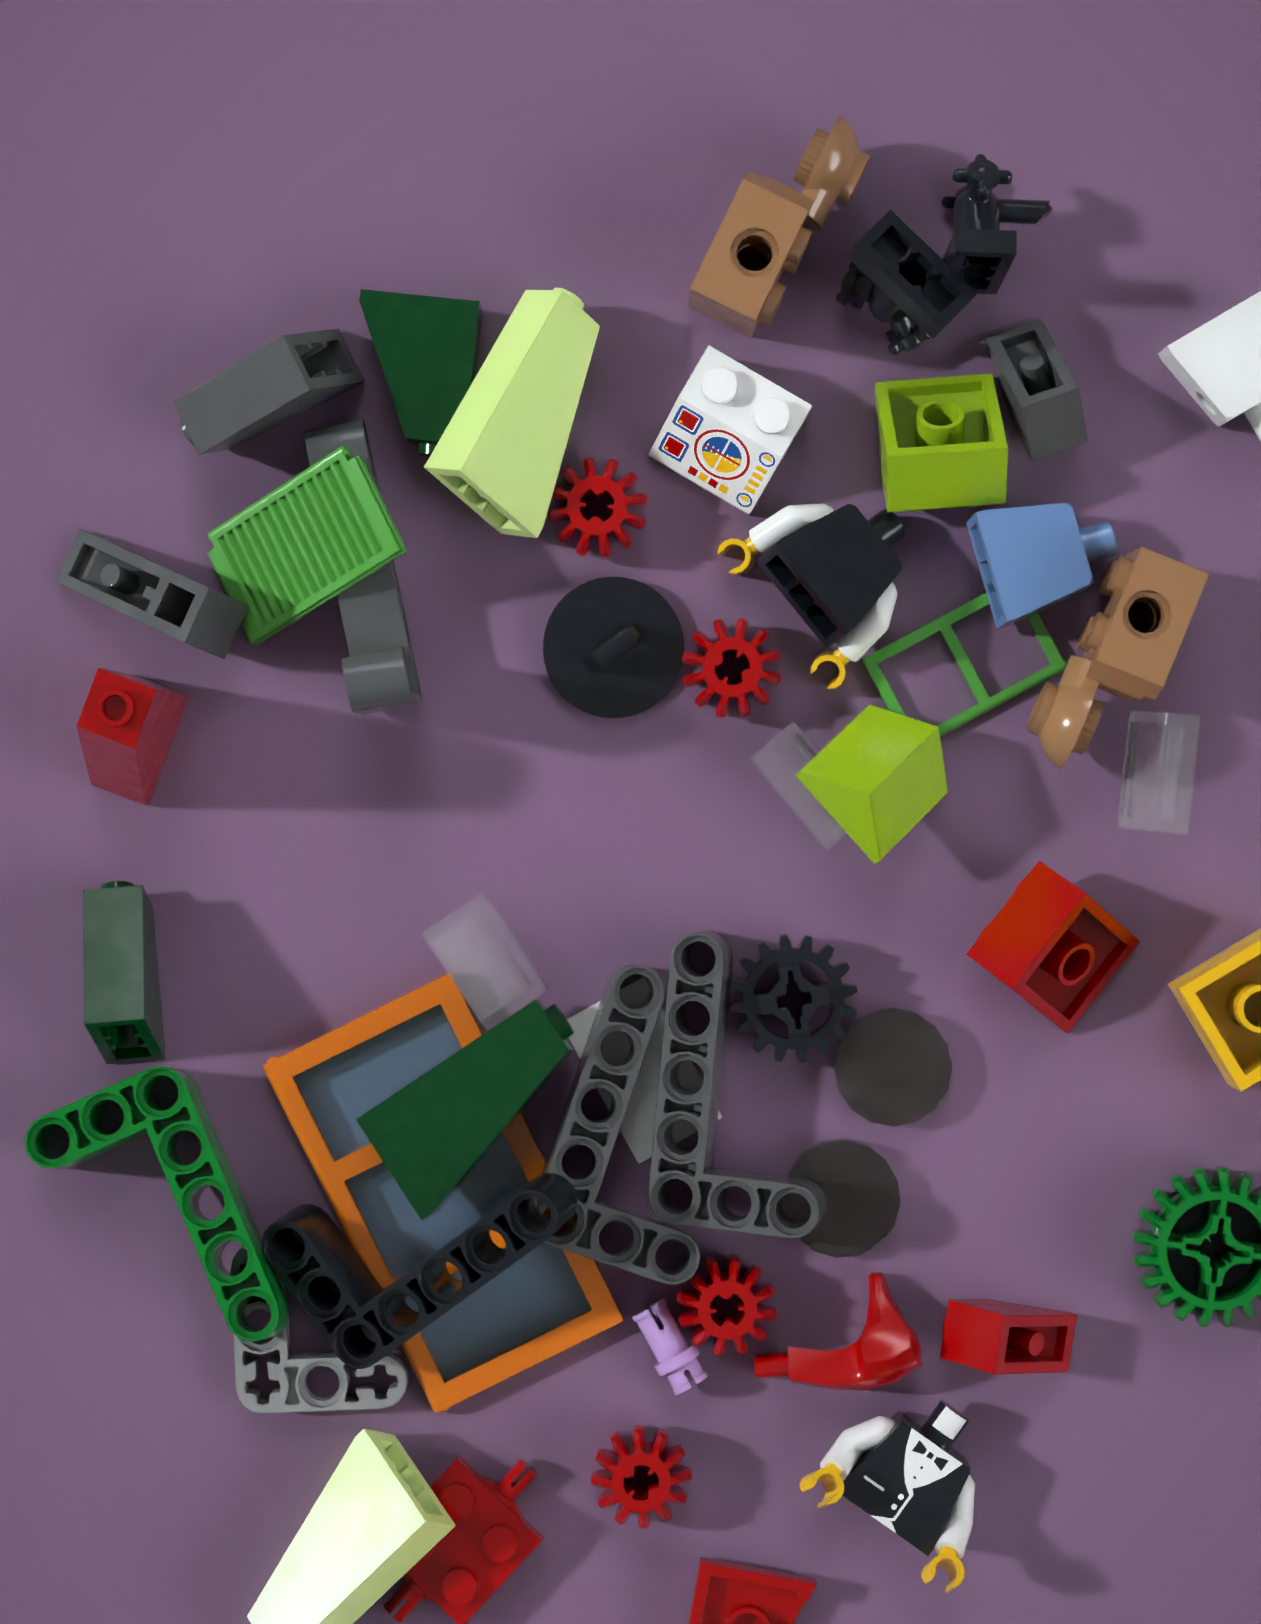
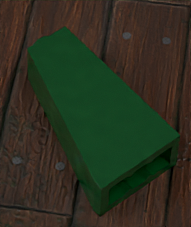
M535 999L356 1119L421 1220L429 1218L441 1209L573 1051L566 1038L574 1034V1031L555 1003L546 1009L541 1000Z

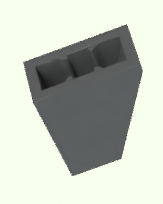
M339 329L280 336L175 399L173 403L181 417L180 426L183 434L195 446L198 454L201 455L235 447L364 382V379Z

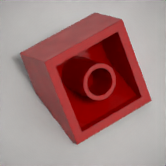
M1038 861L1028 876L1017 885L1013 895L992 922L982 930L978 940L966 955L1068 1034L1140 941L1088 894L1041 861Z

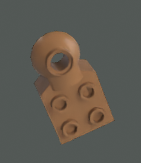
M842 116L838 117L830 134L817 128L793 177V181L805 186L802 193L762 173L757 175L748 170L690 287L688 307L752 337L758 323L769 328L787 287L779 283L783 271L786 270L795 274L809 246V240L813 231L806 228L821 230L836 199L845 204L849 203L871 157L860 151L855 132ZM744 254H758L765 259L768 266L760 271L746 270L740 265L738 258Z
M1140 547L1123 556L1121 555L1118 561L1112 560L1099 587V593L1107 596L1101 612H1098L1096 616L1089 615L1076 645V648L1084 651L1082 658L1070 656L1058 686L1050 682L1045 683L1027 725V732L1038 736L1045 755L1057 768L1061 769L1065 765L1072 751L1083 755L1089 746L1104 708V702L1094 699L1097 688L1131 702L1133 699L1140 702H1146L1147 699L1156 700L1166 683L1209 577L1208 573L1144 547ZM1132 603L1140 606L1146 613L1147 623L1143 632L1134 629L1129 622L1128 611Z

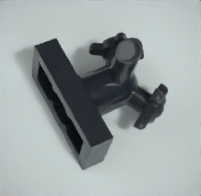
M978 154L975 157V161L967 166V169L958 168L953 171L952 180L958 183H966V186L959 189L955 196H945L942 198L941 203L943 207L954 209L953 236L942 260L978 294H997L1017 254V231L1000 230V223L1037 224V222L1047 217L1053 209L1049 204L1050 201L997 199L996 195L992 193V189L998 184H1010L1013 176L1008 170H999V167L987 160L983 154Z
M889 210L847 253L846 256L852 262H850L849 270L842 279L841 291L836 295V300L842 305H846L851 300V305L857 309L863 307L864 301L867 302L869 310L875 318L883 323L890 324L892 329L885 333L886 338L891 342L888 350L892 355H898L901 351L916 348L923 341L930 338L934 339L978 293L892 210Z

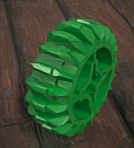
M1223 1166L1216 1168L1212 1183L1209 1184L1208 1175L1202 1167H1194L1191 1174L1193 1186L1188 1187L1180 1175L1174 1174L1170 1177V1183L1176 1192L1173 1196L1169 1198L1159 1188H1155L1151 1192L1154 1200L1162 1205L1158 1212L1155 1213L1144 1207L1140 1208L1138 1216L1147 1223L1152 1224L1150 1231L1134 1230L1132 1232V1239L1139 1244L1148 1245L1149 1249L1135 1253L1132 1259L1133 1263L1138 1267L1153 1266V1268L1142 1275L1140 1282L1145 1289H1152L1161 1285L1155 1294L1154 1301L1161 1308H1164L1176 1300L1173 1315L1178 1320L1184 1321L1195 1308L1196 1323L1200 1327H1208L1212 1320L1213 1312L1216 1310L1220 1323L1225 1327L1233 1325L1234 1321L1233 1308L1238 1307L1244 1317L1252 1319L1256 1314L1250 1301L1256 1296L1261 1300V1186L1255 1188L1250 1193L1252 1177L1244 1172H1241L1230 1186V1172ZM1209 1201V1206L1203 1207L1201 1219L1194 1227L1186 1230L1175 1229L1174 1232H1171L1177 1220L1187 1210L1197 1204ZM1228 1201L1242 1206L1247 1211L1256 1229L1257 1243L1247 1242L1243 1238L1233 1236L1231 1232V1217L1227 1215ZM1215 1233L1216 1237L1232 1248L1224 1247L1220 1254L1214 1251L1216 1257L1210 1259L1203 1251L1193 1245L1201 1246L1205 1238L1211 1242L1209 1235ZM1167 1250L1178 1251L1182 1255L1193 1257L1195 1263L1194 1275L1199 1279L1197 1291L1177 1282L1168 1263ZM1252 1263L1248 1272L1238 1282L1226 1289L1216 1291L1217 1287L1222 1286L1225 1273L1230 1267L1236 1264Z

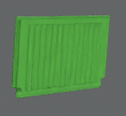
M342 445L210 531L208 538L214 548L208 551L207 554L227 596L249 605L241 625L251 646L256 647L408 550L362 456L358 455L352 458L348 447Z

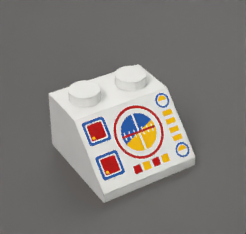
M708 345L677 398L648 457L750 515L807 418L812 405Z

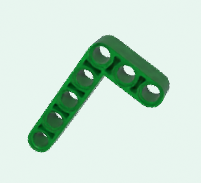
M152 1067L43 1115L30 1125L26 1131L24 1141L26 1153L40 1167L51 1169L76 1167L148 1134L225 1321L232 1333L242 1340L254 1342L274 1337L283 1330L289 1316L287 1299L275 1271L267 1262L262 1252L261 1237L198 1087L189 1074L183 1070L169 1067ZM170 1077L178 1087V1099L171 1108L162 1110L154 1101V1089L158 1082ZM115 1101L123 1109L124 1121L117 1132L108 1134L101 1126L100 1115L107 1104ZM62 1126L69 1134L70 1143L66 1153L56 1159L48 1151L46 1141L52 1129ZM191 1131L200 1139L202 1148L198 1159L192 1164L186 1165L178 1158L176 1146L180 1137L186 1132ZM209 1186L219 1189L225 1201L223 1211L214 1220L206 1218L199 1208L200 1195ZM231 1241H237L242 1244L247 1251V1265L238 1275L228 1272L223 1266L221 1259L225 1246ZM254 1296L264 1299L271 1310L270 1321L262 1330L254 1329L245 1319V1306Z

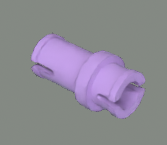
M664 1298L649 1306L660 1328H658L648 1309L639 1311L632 1318L638 1324L658 1360V1363L654 1365L660 1377L666 1375L673 1387L674 1394L678 1395L692 1388L684 1375V1371L691 1384H699L708 1375L696 1358L700 1355L699 1349L693 1343L688 1344Z

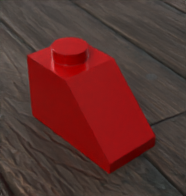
M949 1299L947 1314L942 1326L943 1339L940 1358L994 1375L1068 1372L1077 1314L990 1299Z

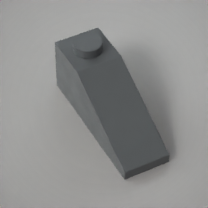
M79 529L56 580V583L222 659H225L249 606L82 529Z

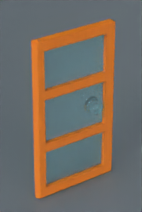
M452 971L280 1057H270L266 1064L262 1065L352 1248L382 1288L388 1286L528 1182L541 1175L546 1162L521 1112L441 1209L429 1218L421 1220L356 1121L357 1118L483 1035ZM547 1207L543 1216L551 1218V1211ZM573 1216L555 1233L563 1232L569 1228L573 1221ZM489 1230L493 1243L499 1248L506 1250V1243L503 1237L498 1232ZM543 1242L407 1340L401 1347L434 1413L445 1412L451 1406L623 1322L624 1316L596 1260ZM446 1262L449 1273L455 1279L462 1281L459 1269L453 1264ZM404 1294L406 1304L412 1310L419 1312L416 1302L410 1296Z

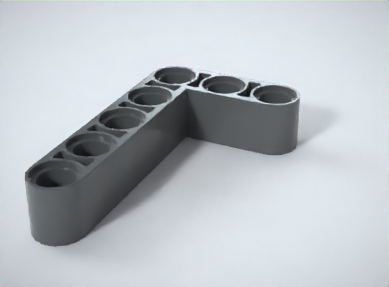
M363 419L304 431L310 466L340 446L345 445L348 447L352 458L358 455L362 456L380 493L370 442ZM393 560L337 595L350 657L342 658L343 676L351 709L354 713L366 715L422 703L418 672L395 562Z
M712 931L689 933L680 938L675 944L670 960L648 1189L649 1205L659 1219L671 1224L783 1238H800L810 1233L825 1216L827 1209L826 1197L817 1184L804 1178L713 1168L733 954L728 941L719 933ZM699 941L707 943L715 953L716 962L714 968L706 975L696 972L689 962L690 950ZM690 1001L702 1003L710 1014L709 1026L703 1033L691 1031L684 1022V1009ZM684 1060L696 1062L704 1072L703 1086L697 1092L686 1090L678 1080V1069ZM677 1120L689 1121L697 1129L699 1140L694 1150L682 1149L675 1143L672 1137V1129ZM671 1179L683 1180L690 1186L693 1200L689 1208L681 1209L670 1203L666 1189ZM729 1186H738L748 1192L752 1203L748 1215L739 1216L728 1210L725 1205L724 1195ZM797 1193L807 1199L811 1208L810 1218L807 1222L797 1223L786 1217L782 1206L786 1194Z
M626 965L614 971L606 983L542 1174L556 1173L565 1177L573 1185L578 1201L570 1227L563 1232L554 1233L545 1242L551 1246L664 1284L677 1285L686 1282L694 1276L699 1267L700 1253L694 1240L674 1226L596 1200L664 997L662 980L655 971L646 966ZM638 974L648 983L649 997L642 1006L632 1009L622 1002L619 994L620 986L628 976ZM621 1031L625 1033L630 1041V1053L623 1062L615 1065L608 1064L601 1055V1042L610 1032ZM597 1087L606 1089L612 1101L609 1113L604 1118L596 1121L586 1119L581 1109V1101L585 1093ZM585 1145L591 1150L593 1157L590 1169L581 1176L567 1175L562 1168V1156L571 1146ZM534 1197V1205L537 1211L543 1215L548 1205L543 1200ZM615 1220L626 1223L629 1230V1239L626 1245L614 1252L602 1249L599 1243V1233L603 1226ZM671 1239L681 1241L685 1250L684 1259L681 1264L671 1270L658 1268L655 1255L659 1245Z

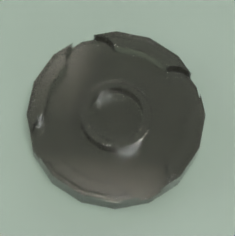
M889 1007L869 1012L849 1025L845 1031L847 1036L845 1039H840L837 1043L833 1069L838 1090L854 1112L872 1123L895 1127L917 1122L936 1109L948 1091L952 1063L948 1044L934 1024L914 1011Z
M847 1138L823 1140L803 1151L788 1169L787 1176L813 1181L822 1189L826 1197L827 1209L824 1218L810 1233L800 1237L802 1242L813 1251L835 1258L858 1256L872 1249L894 1227L901 1205L898 1180L887 1160L868 1144ZM797 1193L786 1194L783 1199L786 1217L797 1223L807 1222L811 1214L810 1204L807 1199Z

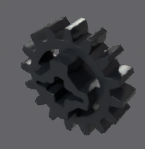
M780 934L779 949L771 951L761 941L757 944L761 958L756 963L744 957L739 961L744 970L748 972L746 979H731L730 987L742 992V999L730 1003L729 1008L730 1012L745 1013L746 1019L737 1026L740 1035L747 1034L753 1030L758 1034L752 1046L756 1052L763 1050L769 1043L774 1045L775 1061L782 1062L786 1056L787 1049L795 1050L800 1063L807 1062L808 1047L815 1045L823 1055L830 1053L825 1040L830 1034L845 1039L847 1033L838 1024L841 1017H856L857 1011L851 1006L844 1004V997L851 996L857 993L858 990L855 984H842L840 978L847 973L850 967L847 962L837 963L833 966L829 963L834 948L829 944L821 948L818 953L812 951L811 936L804 935L799 947H791L788 936ZM798 959L809 961L818 966L826 974L829 981L812 982L801 974ZM777 962L778 976L767 990L754 992L761 974ZM788 971H791L792 979L801 992H809V999L800 1002V1012H797L799 1023L795 1025L794 1017L786 1004H777V997L786 994V984H789ZM832 1004L829 1015L823 1024L815 1031L809 1033L808 1021L816 1010L821 1006ZM774 1014L786 1023L788 1037L778 1035L767 1029L758 1019L757 1015Z

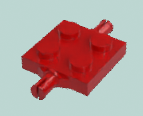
M459 1455L430 1486L456 1526L404 1575L407 1582L384 1604L385 1610L391 1614L405 1598L408 1599L393 1616L396 1621L402 1623L404 1618L425 1598L438 1604L457 1624H465L542 1542L544 1536L523 1517L515 1501L524 1489L538 1477L536 1471L531 1467L517 1483L513 1482L529 1465L527 1462L519 1459L497 1484L495 1481L480 1476Z

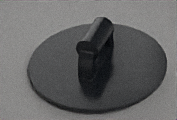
M624 577L597 578L583 583L570 591L554 608L547 622L543 638L545 667L550 680L558 692L570 704L583 712L604 718L629 717L646 711L658 703L674 685L681 670L684 653L681 625L669 603L653 588L639 581Z

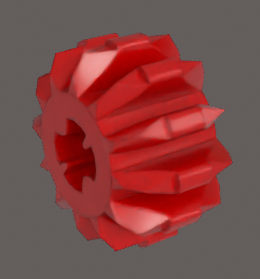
M588 457L583 460L586 478L580 480L575 471L570 467L562 470V475L565 481L572 487V490L569 492L560 487H555L552 499L566 503L567 507L548 511L547 516L549 522L553 523L566 520L571 521L557 535V539L561 544L569 542L577 533H580L582 536L577 545V555L585 557L589 552L591 540L593 539L599 540V552L601 557L605 559L611 557V547L608 538L613 535L625 549L632 546L633 541L630 535L622 529V526L625 524L635 529H643L646 520L640 515L627 512V509L646 505L647 496L643 493L625 496L624 493L635 485L638 477L634 472H630L619 482L613 481L618 469V462L616 460L609 459L605 465L603 476H596L595 462L592 457ZM591 494L597 500L603 499L607 495L614 503L607 506L608 512L612 514L611 517L604 522L597 516L592 517L589 521L586 520L581 512L587 511V505L583 503L584 499Z
M739 618L735 625L734 637L727 638L723 620H714L713 630L718 640L713 644L700 631H697L692 637L694 642L706 651L705 656L692 652H684L682 656V662L688 665L701 666L700 673L689 674L683 678L684 686L693 687L701 682H705L707 686L694 701L698 707H703L707 704L713 693L720 696L716 707V716L720 718L726 716L729 699L733 698L736 699L737 710L740 716H749L750 706L745 695L750 692L759 703L766 705L771 698L757 683L759 680L769 684H779L781 681L779 673L762 670V664L775 662L780 659V651L773 649L759 655L756 650L757 647L766 641L769 633L765 629H761L749 643L743 639L748 621ZM725 652H735V660L742 656L748 664V669L740 673L741 683L726 684L728 677L726 676L721 681L715 673V668L723 663L722 654Z
M731 1254L728 1260V1270L721 1272L715 1256L707 1257L706 1265L710 1276L705 1278L696 1270L694 1276L688 1280L698 1291L685 1289L677 1292L678 1303L693 1307L678 1316L679 1324L681 1327H691L700 1324L691 1337V1341L696 1347L704 1344L711 1335L714 1336L713 1354L715 1356H722L725 1352L726 1340L734 1339L735 1349L738 1354H745L748 1350L744 1334L748 1332L755 1340L760 1342L767 1338L766 1330L756 1319L764 1321L776 1319V1308L760 1303L775 1295V1289L772 1283L754 1286L762 1274V1269L758 1264L750 1266L741 1276L739 1274L741 1267L739 1255ZM733 1294L739 1296L736 1299L739 1310L736 1315L729 1311H725L721 1316L714 1314L717 1312L716 1301L713 1300L716 1296L720 1295L726 1300Z
M641 1424L635 1425L633 1429L634 1442L628 1443L624 1435L616 1431L611 1434V1442L617 1453L601 1448L597 1450L595 1460L606 1469L593 1472L591 1474V1484L598 1488H607L598 1497V1505L601 1509L609 1508L618 1502L620 1503L615 1514V1521L617 1523L624 1524L628 1520L631 1511L638 1512V1525L641 1529H646L649 1527V1512L655 1510L658 1517L664 1522L672 1518V1512L666 1500L675 1504L683 1505L686 1503L687 1492L677 1484L686 1483L692 1479L691 1468L684 1465H676L685 1456V1449L681 1444L673 1445L663 1451L668 1438L667 1431L659 1429L655 1433L652 1442L645 1441L644 1426ZM635 1466H648V1475L654 1472L657 1474L649 1477L648 1486L643 1488L635 1487L634 1477L629 1481L626 1479L634 1476Z

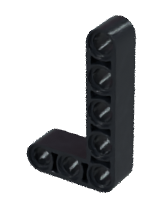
M556 1173L539 1175L385 1288L380 1286L330 1216L322 1208L313 1204L297 1206L272 1223L263 1234L261 1241L262 1252L267 1262L336 1356L347 1366L354 1369H365L380 1361L548 1240L575 1214L578 1205L577 1193L573 1185L561 1175ZM533 1197L543 1200L548 1205L551 1211V1218L545 1217L537 1211ZM292 1229L301 1235L305 1247L295 1241ZM489 1230L498 1232L503 1237L506 1243V1250L499 1248L493 1243ZM446 1262L453 1264L459 1269L462 1281L455 1279L449 1273ZM326 1277L332 1279L337 1284L340 1294L335 1293L329 1287ZM404 1294L410 1296L416 1302L419 1312L412 1310L406 1304ZM361 1325L367 1327L373 1333L375 1342L365 1336Z

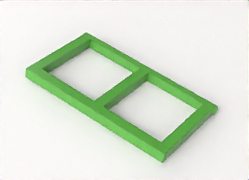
M986 593L861 659L887 709L906 716L878 664L939 631L978 702L973 707L937 725L940 737L1065 671L1067 661L1062 659L1037 612L1027 617L1026 620L1051 665L989 697L951 626L953 623L989 605Z

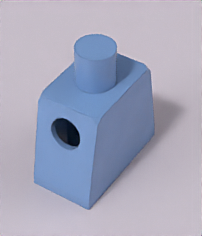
M1070 503L982 510L976 512L966 522L997 630L1012 625L1084 591L1093 584L1089 562L1117 554L1116 539L1110 523L1104 521L1079 528Z

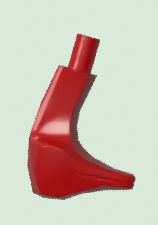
M882 1272L870 1273L868 1276L869 1304L867 1321L861 1336L855 1343L843 1349L831 1351L789 1346L788 1352L755 1354L754 1370L756 1378L789 1376V1380L796 1384L828 1389L864 1391L894 1383L921 1366L922 1349L917 1333L906 1321L894 1301Z

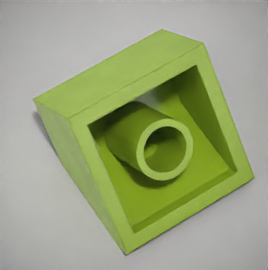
M992 373L875 382L880 468L887 512H916L925 509L978 507L1006 503L1008 445Z

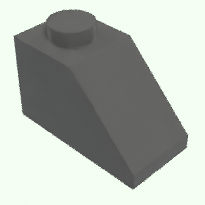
M1042 319L986 337L987 347L1013 426L1031 461L1087 443L1088 439L1079 387Z

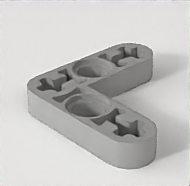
M243 1246L237 1251L232 1260L231 1274L238 1275L244 1270L243 1264L247 1263L248 1256ZM276 1274L289 1307L288 1289ZM261 1297L249 1300L245 1306V1319L252 1311L259 1309L267 1310L271 1313L270 1306ZM289 1316L283 1330L271 1340L251 1342L242 1340L234 1335L236 1391L244 1407L253 1412L265 1414L382 1409L391 1407L400 1401L408 1386L409 1373L407 1365L401 1357L391 1352L374 1365L365 1369H357L355 1377L372 1376L376 1365H386L387 1374L397 1376L398 1382L391 1383L386 1394H379L376 1384L358 1383L355 1389L357 1396L349 1397L347 1395L351 1379L349 1369L334 1352L291 1354ZM275 1350L280 1352V1358L270 1356L267 1361L269 1379L273 1381L279 1380L280 1387L272 1390L269 1399L261 1398L259 1389L249 1387L248 1382L256 1379L260 1369L259 1357L247 1360L246 1351L260 1355ZM326 1366L335 1371L340 1382L339 1389L335 1394L323 1398L311 1393L306 1379L308 1372L314 1367Z

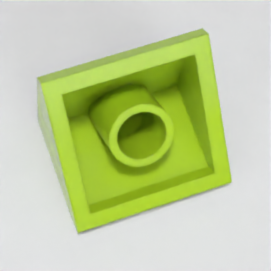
M869 705L862 710L795 775L874 864L881 861L948 793L939 727L873 705Z

